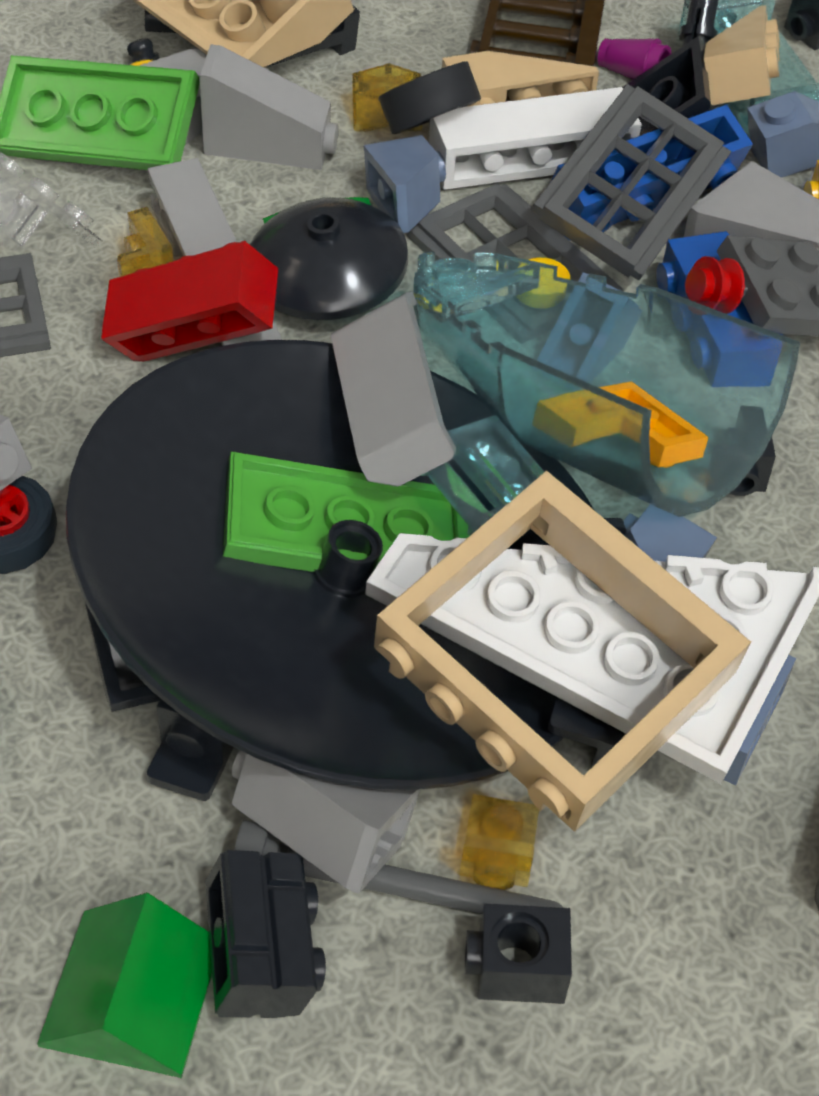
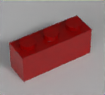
M246 241L231 242L221 248L197 255L183 256L176 261L152 268L138 269L134 273L110 279L101 339L131 360L145 362L270 330L273 328L279 268Z

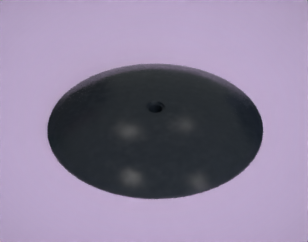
M262 340L240 342L206 349L181 357L152 371L127 388L106 408L84 440L71 473L66 503L67 543L73 571L83 598L100 630L121 659L150 690L183 717L215 738L262 761L294 773L333 783L372 789L421 790L453 787L488 779L504 773L496 770L486 762L476 747V741L457 723L450 725L442 721L427 704L425 694L407 677L400 679L389 672L390 662L374 648L377 615L387 606L366 595L367 580L375 570L383 551V542L379 534L371 526L356 520H343L334 524L324 542L318 570L314 569V572L264 565L223 556L228 462L231 452L363 473L356 456L332 343L309 340ZM430 371L443 423L456 447V453L450 461L410 481L466 490L469 536L546 471L593 509L585 493L566 468L522 425L495 405L467 388ZM344 549L365 553L368 557L362 560H354L344 556L339 550ZM422 624L419 625L426 634L551 747L564 738L548 731L549 721L557 696Z

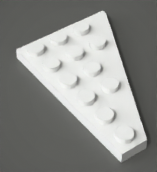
M400 533L367 580L366 595L386 606L390 605L466 539L455 538L450 541H441L428 535ZM523 543L522 550L506 549L421 623L626 734L694 669L550 545ZM668 555L665 562L655 561L751 641L736 674L658 749L659 752L719 784L722 783L819 597V567H813L810 573L767 570V563L745 561L741 564H728L720 559Z

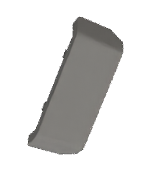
M412 291L395 298L331 333L358 463L368 482L397 487L450 461L456 453V447L443 423L413 308L418 303Z

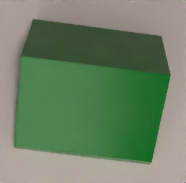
M148 892L84 911L37 1043L38 1047L182 1078L212 978L209 932Z

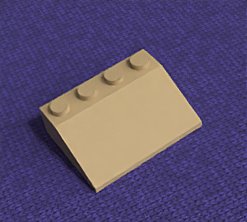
M133 0L206 55L211 44L220 45L262 67H266L321 43L354 11L351 0Z

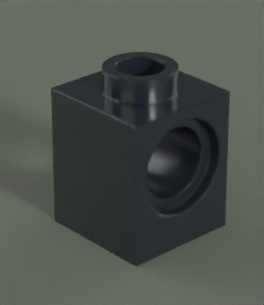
M484 903L479 931L467 930L465 943V974L478 975V999L564 1004L572 978L570 908ZM506 948H519L526 951L532 957V960L514 962L506 958L501 951Z

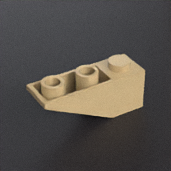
M766 5L757 7L706 43L704 62L708 72L711 105L771 95V78L780 77L778 63L780 62V39L777 19L768 20Z
M493 51L442 58V68L463 61L469 63L481 96L480 101L469 106L587 92L597 89L599 70L594 66Z

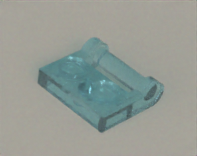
M496 415L448 431L456 447V453L452 459L459 464L495 509L488 511L448 462L421 475H427L466 522L469 526L468 536L472 535L544 473V470Z

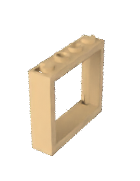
M546 471L377 615L374 648L390 662L389 672L400 679L407 677L425 694L427 704L442 721L450 725L457 723L476 741L479 753L488 764L501 772L508 770L528 789L531 801L540 811L547 806L575 832L736 674L751 641L552 474ZM529 529L533 530L694 668L584 776L419 627L424 620Z

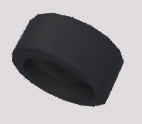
M467 61L423 75L379 96L380 104L392 134H398L430 122V119L460 107H467L481 100L478 87Z

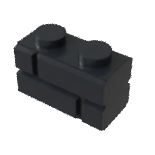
M227 850L224 853H220L205 880L215 1014L218 1017L251 1018L254 1015H260L261 1018L298 1016L303 1012L315 993L322 989L325 981V954L321 947H313L311 925L316 919L318 910L317 887L314 882L305 881L303 858L299 854L269 852L266 855H260L258 851Z

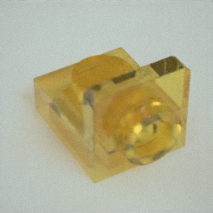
M148 207L127 212L130 235L124 237L126 253L120 254L117 257L119 277L134 273L138 269L152 268L172 262V246Z
M473 794L459 875L473 878L474 882L478 885L501 890H508L514 885L528 887L535 849L534 842L539 809L534 804Z

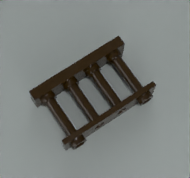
M490 0L481 40H472L470 54L493 51L594 66L605 0H576V2L564 0ZM502 12L568 20L573 21L571 29L501 20L500 18ZM496 39L568 48L566 57L497 48L494 47Z

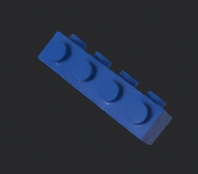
M727 105L688 118L723 141V146L731 151L706 189L712 187L714 190L738 172V168L753 145ZM657 129L627 140V142L647 154L663 131ZM671 138L655 160L680 175L695 152L674 138ZM613 150L595 174L620 189L638 165ZM565 163L557 166L556 171L552 177V180L561 170V168L565 165ZM646 171L629 196L653 211L670 186ZM586 185L568 209L593 225L611 200ZM619 207L602 232L607 231L613 224L630 219V221L635 222L640 219Z

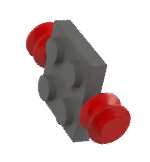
M727 235L716 250L721 260L718 261L709 256L702 257L695 262L686 277V294L690 304L697 312L709 313L714 310L719 314H729L738 307L742 300L759 333L819 336V251L812 243Z

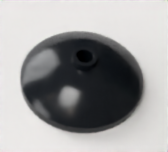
M317 198L292 205L268 220L257 231L250 243L260 254L279 268L274 309L293 317L308 320L341 319L370 310L386 300L399 287L408 267L407 241L399 225L389 215L376 207L347 198Z

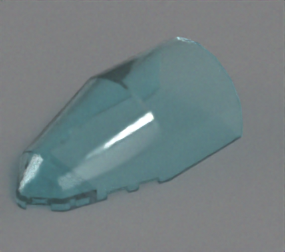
M435 252L419 255L418 269L414 276L413 295L418 305L414 306V311L419 327L430 342L518 441L678 517L710 509L738 487L764 453L787 404L797 366L799 341L657 287L640 284L636 288V294L606 288L607 277L590 273L586 277V283L557 277V266L498 253L474 252L473 262L462 258H443L435 261ZM630 381L635 383L709 437L703 458L677 463L672 467L658 468L651 465L649 446L651 410L599 387Z

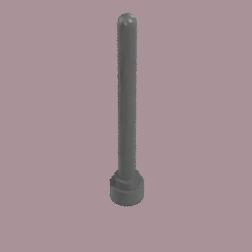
M242 821L234 850L258 851L260 855H266L269 852L298 854L256 822ZM301 856L303 858L305 876L338 883ZM384 865L364 887V889L478 914H482L484 903L563 908L560 903L548 899L390 865Z

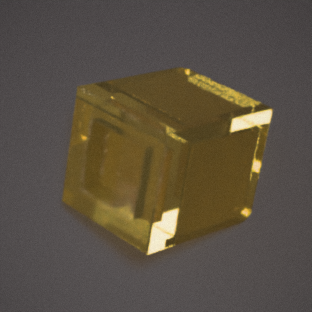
M390 63L352 73L354 130L368 132L388 127L389 125L380 104L379 96L397 86L421 77V73ZM422 125L407 131H421Z

